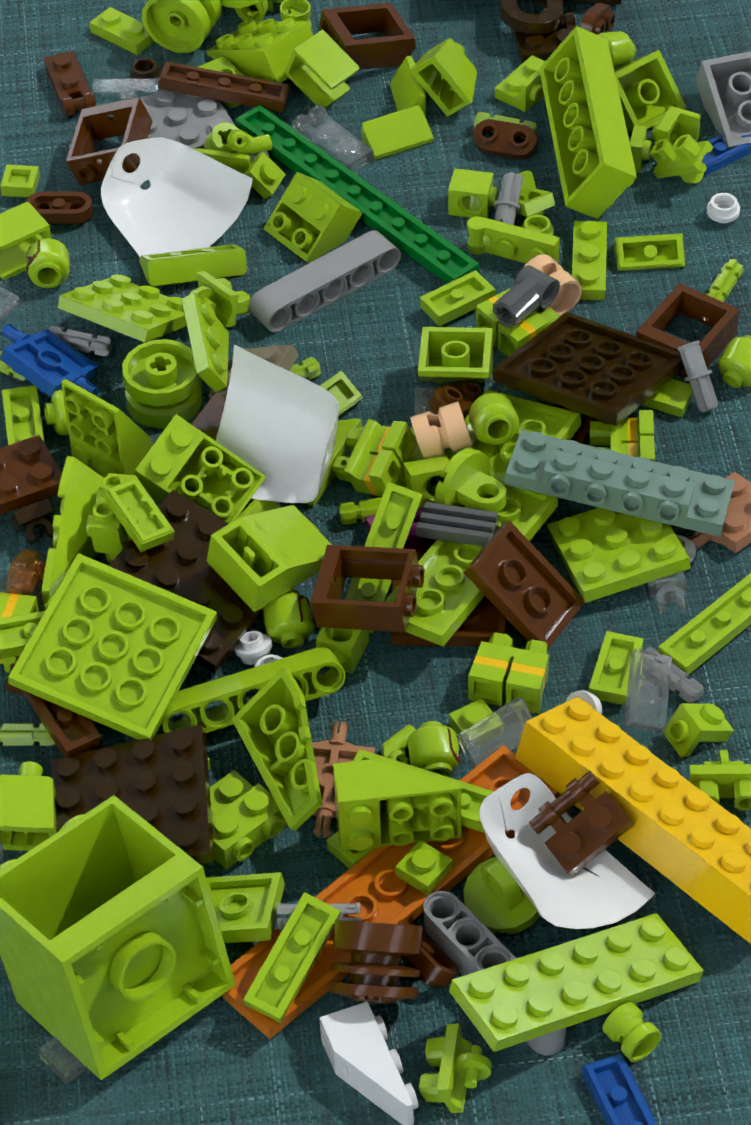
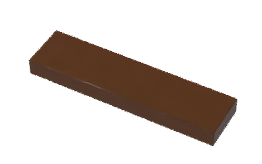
M168 61L165 62L158 79V89L251 107L261 105L267 110L282 113L290 91V85Z

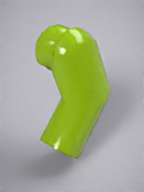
M235 129L229 133L227 138L230 148L239 154L252 155L272 150L269 134L252 137L243 130Z

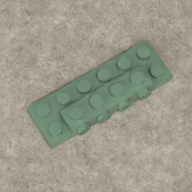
M522 429L504 479V485L718 537L722 533L735 483L734 480L718 475H709L681 466L659 463L643 457L630 456L610 449H601L580 444L573 440H564Z

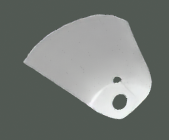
M161 137L148 138L126 143L116 151L101 186V199L110 219L139 257H141V255L210 247L237 220L248 200L253 178L180 142ZM135 153L140 157V165L134 172L127 173L122 168L123 160L127 155ZM149 180L150 187L147 190L141 189L140 185Z
M234 345L230 382L216 442L266 476L251 499L283 503L311 502L319 493L333 454L339 416L338 401L331 393L319 385Z
M531 773L520 775L484 799L480 806L479 817L488 844L505 869L532 902L540 916L554 926L571 929H589L613 924L636 912L655 895V892L648 888L606 850L602 851L585 866L598 876L584 869H581L574 876L567 874L545 845V842L556 833L553 827L550 825L543 832L537 834L529 825V821L540 813L538 808L545 802L549 801L552 803L556 799L550 789L536 775ZM521 788H528L530 797L526 805L519 810L511 809L510 803L515 792ZM566 812L562 815L567 823L572 820ZM505 830H514L515 837L509 839L505 835Z

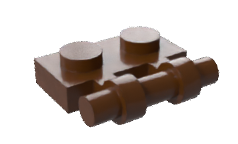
M591 770L579 780L577 778L571 780L566 785L567 790L552 803L549 801L545 802L538 808L540 813L529 821V825L537 834L543 832L550 825L553 827L556 833L545 842V845L567 874L571 876L579 872L634 825L609 792L605 791L597 799L592 797L589 792L601 782ZM579 802L584 810L567 823L562 815Z

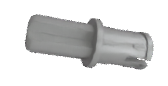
M509 172L503 176L499 200L494 203V207L497 209L495 221L514 225L516 213L521 209L518 204L523 181L521 175Z
M697 340L677 348L688 376L685 378V381L690 383L698 410L705 412L716 408L718 401L709 376L712 371L707 370L699 345L700 342Z

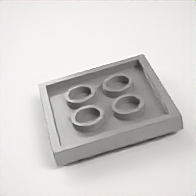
M161 90L140 97L153 120L148 138L161 137L180 142L189 147L204 149L205 139L217 124L222 122L234 124L219 100Z

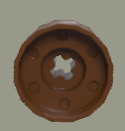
M335 920L333 948L351 953V962L332 964L331 971L350 973L349 982L330 981V992L341 994L354 1001L394 1003L408 998H418L419 988L400 986V976L419 977L420 971L401 965V960L403 956L421 954L423 926Z

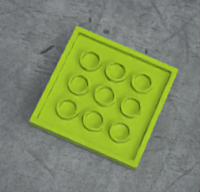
M78 553L8 676V682L14 687L137 740H151L159 729L168 708L172 704L217 619V612Z

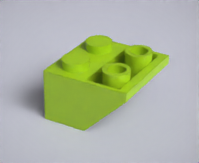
M296 172L263 229L304 261L311 263L344 243L361 217L362 212L319 180Z

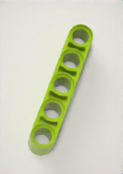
M314 648L178 691L164 716L161 726L164 732L168 733L202 725L205 733L233 725L231 719L253 698H244L245 693L251 689H258L259 692L283 667L288 668L304 695L305 702L339 690L345 681V671L334 652L329 648ZM332 666L324 675H317L321 668ZM222 701L217 708L206 709L211 702ZM180 712L185 713L181 719L169 721L172 715Z

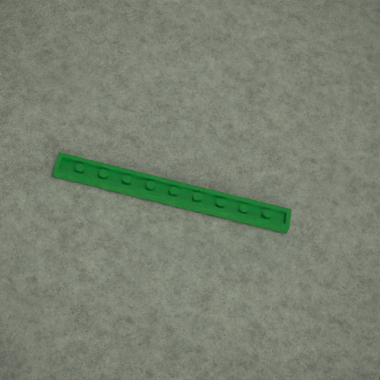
M261 105L235 119L236 127L252 137L269 134L272 150H269L268 153L295 173L298 172L319 180L362 212L359 220L371 229L378 231L393 245L446 284L475 270L479 273L478 262Z

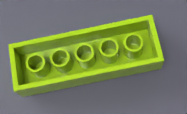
M576 26L539 68L565 207L598 219L614 204L615 200L625 189L633 184L637 175L608 39Z

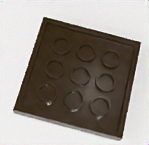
M566 312L494 367L493 381L504 384L510 389L520 390L537 396L542 401H550L564 406L572 412L591 416L604 424L617 426L685 367L679 351Z
M172 490L158 508L175 531L173 540L140 552L131 539L109 566L217 612V619L194 661L215 674L239 644L242 636L250 630L262 615L264 607L254 612L207 562L210 536L230 523Z
M202 725L155 735L151 740H133L82 752L74 757H60L51 760V774L54 780L56 798H54L56 833L71 818L86 814L115 795L200 865L215 861L206 733Z

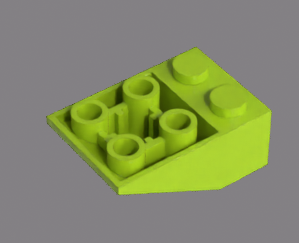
M271 18L255 22L254 19H249L240 23L237 26L238 30L234 33L218 38L215 41L216 45L206 52L213 59L225 56L246 77L282 83L289 78L284 71L293 50L314 35L308 21H294L293 18L274 21Z
M66 379L61 381L72 457L77 458L88 467L99 472L104 478L108 473L133 475L137 466L152 447L151 438L117 407Z
M175 414L133 473V475H137V478L148 494L158 504H161L173 490L228 523L238 518L266 478L261 472L177 414Z
M294 505L240 517L210 536L207 562L240 598L256 612L318 573L326 547L332 544Z
M375 759L333 763L335 808L341 851H363L373 847L391 845L405 846L410 843H417L420 840L423 842H442L453 838H461V785L459 783Z

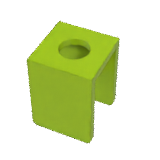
M322 29L293 50L284 73L320 110H324L349 92L350 87L344 81L356 74L359 66Z
M28 201L0 213V278L3 280L26 270V254L28 248L34 242L40 239L51 238L50 225Z

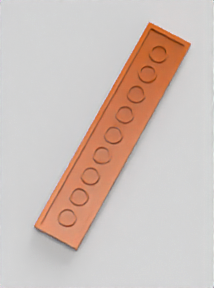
M503 745L459 781L496 791L520 775L526 773L536 774L515 758L516 754ZM542 780V782L553 793L554 797L558 798L560 796V793ZM521 788L515 792L510 803L511 809L519 810L526 805L530 797L528 788ZM461 826V838H453L442 842H425L453 860V870L430 894L436 891H450L468 876L477 865L483 863L494 854L487 842L485 833ZM511 829L505 830V835L512 839L515 837V831ZM410 843L405 846L376 847L315 896V898L323 900L327 904L360 902L361 913L343 914L344 918L361 917V922L397 924L400 920L412 922L424 912L423 904L428 896L397 877L395 866L417 843ZM276 928L273 931L271 940L258 942L231 964L236 986L221 997L265 1036L271 1039L330 990V981L340 982L349 974L331 971L332 964L351 962V953L333 948L334 930L281 1024L244 1005L243 999L283 929L277 930Z

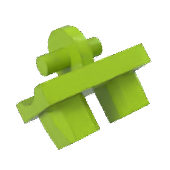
M690 134L681 135L673 145L667 138L659 139L650 151V155L658 163L653 173L658 179L679 175L685 183L696 184L702 180L707 169L702 160L714 147L709 141L696 142Z
M206 271L196 272L198 288L192 290L190 294L194 293L203 303L208 302L213 308L216 317L224 326H235L236 316L248 314L249 294L244 291H233L231 282L225 278L216 279Z
M719 750L718 761H704L703 765H690L689 782L708 794L711 799L719 804V798H734V808L739 811H751V764H744L743 761H729L728 750Z
M459 1023L447 1024L445 1036L427 1039L425 1048L426 1060L431 1067L440 1066V1071L436 1073H423L419 1083V1091L426 1102H444L451 1113H462L464 1111L467 1088H476L477 1081L487 1079L492 1071V1063L487 1057L482 1055V1048L472 1045L471 1042L461 1036L462 1027Z

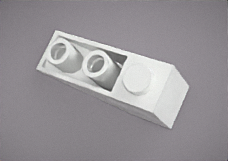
M368 1002L320 1017L321 1041L335 1074L400 1124L414 1125L413 1110L418 1108V1100L411 1083L406 1085L403 1083L400 1076L403 1073V1068L396 1049L389 1050L385 1040L388 1039L382 1017L380 1015H373Z

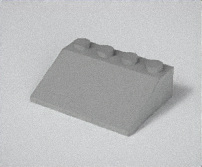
M751 51L703 60L695 81L703 106L719 135L722 134L723 142L728 146L727 149L751 143V136L741 137L751 134Z

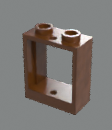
M391 3L322 9L318 32L323 29L359 66V70L401 66L406 56H412V51L416 48L414 34L410 32L401 15L397 13ZM376 32H384L386 37L354 40L352 35Z
M140 97L81 110L66 159V163L80 185L103 181L111 160L119 149L114 148L97 152L100 140L124 135L122 145L132 141L148 139L153 120ZM135 153L127 155L122 163L123 170L127 173L134 172L140 165V157Z
M679 283L636 331V336L679 351L677 347L688 344V342L663 332L674 318L680 313L712 327V329L699 345L708 369L729 342L737 335L739 309ZM685 368L677 374L682 378L688 377Z
M327 545L310 602L317 627L406 632L409 618L416 615L417 588L423 587L425 578L424 566L419 565L416 550ZM346 577L401 580L395 603L340 600Z

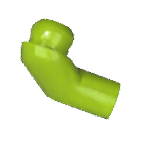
M406 725L386 740L381 746V756L408 764L409 759L408 757L406 758L408 737L416 729L412 725Z

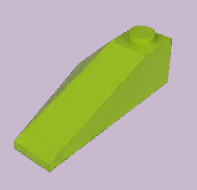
M71 456L66 458L59 484L58 496L62 498L60 515H54L52 525L54 529V548L48 549L41 589L44 606L60 586L78 553L94 559L98 552L94 551L92 537L87 536L86 524L88 516L93 514L92 509L96 504L97 490L99 487H102L104 478L77 458Z
M283 667L231 720L289 828L296 831L323 803L304 695L290 670Z

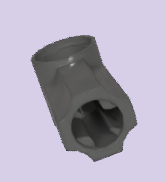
M527 265L517 275L514 286L493 304V314L496 315L499 323L505 327L517 326L538 306L547 308L554 302L559 292L560 282L531 265Z

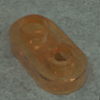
M23 549L12 561L7 577V593L28 595L34 591L37 581H43L46 561L41 559L39 551Z

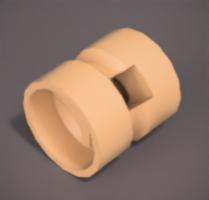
M546 254L538 255L525 264V266L531 265L560 282L559 292L554 302L547 308L539 306L543 311L552 308L560 317L575 307L580 299L582 287L551 256Z
M458 401L439 407L438 414L434 415L427 411L410 417L423 459L444 455L447 448L456 452L473 446Z

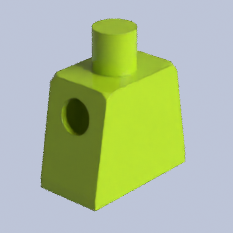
M448 38L429 49L410 70V73L447 117L472 103L477 70L466 57L464 47L459 43H455L453 39Z
M23 762L19 767L18 775H0V850L30 851L56 834L54 780L51 777L42 776L43 768L36 762Z

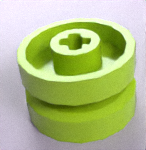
M148 0L142 9V22L151 38L165 49L176 53H190L201 46L220 18L222 4L220 0Z
M169 339L151 340L138 345L127 354L122 363L127 410L134 420L144 426L161 429L167 427L175 414L187 422L198 414L203 404L200 376L196 372L192 348L182 342Z

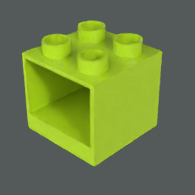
M115 795L86 814L71 818L62 826L59 832L18 859L9 860L0 865V956L16 1002L101 1081L236 986L203 867Z

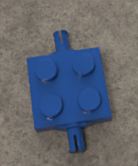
M11 323L4 326L1 335L14 344L3 348L0 360L11 367L15 373L22 375L37 386L41 392L52 397L55 391L62 390L61 381L64 379L97 396L99 388L88 380L95 378L99 368L98 365L48 329L37 334H24Z

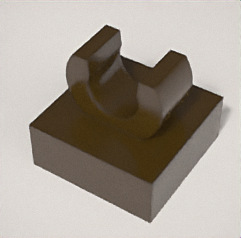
M48 498L13 512L10 521L15 533L25 530L24 537L30 545L36 541L33 534V528L35 527L43 528L48 538L53 535L54 529L49 521L53 509Z

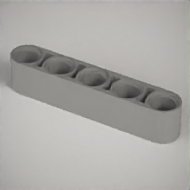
M369 231L254 293L250 298L249 312L269 331L274 333L282 331L389 273L398 265L401 259V252L378 231Z
M436 891L425 899L423 904L424 932L454 961L462 976L517 959L454 894L447 891ZM567 1027L525 1042L538 1054L545 1056L559 1053L565 1046Z

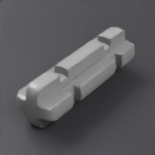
M54 325L48 329L78 352L92 354V351H95L94 355L108 357L113 348L112 339L107 336L98 335L95 338L93 333L67 329L66 332L64 331L65 328Z
M648 647L640 653L638 665L647 673L653 671L651 675L674 693L679 691L678 696L684 701L693 704L701 698L704 689L702 684L694 678L687 679L689 675L666 657L661 659L662 654L654 648Z

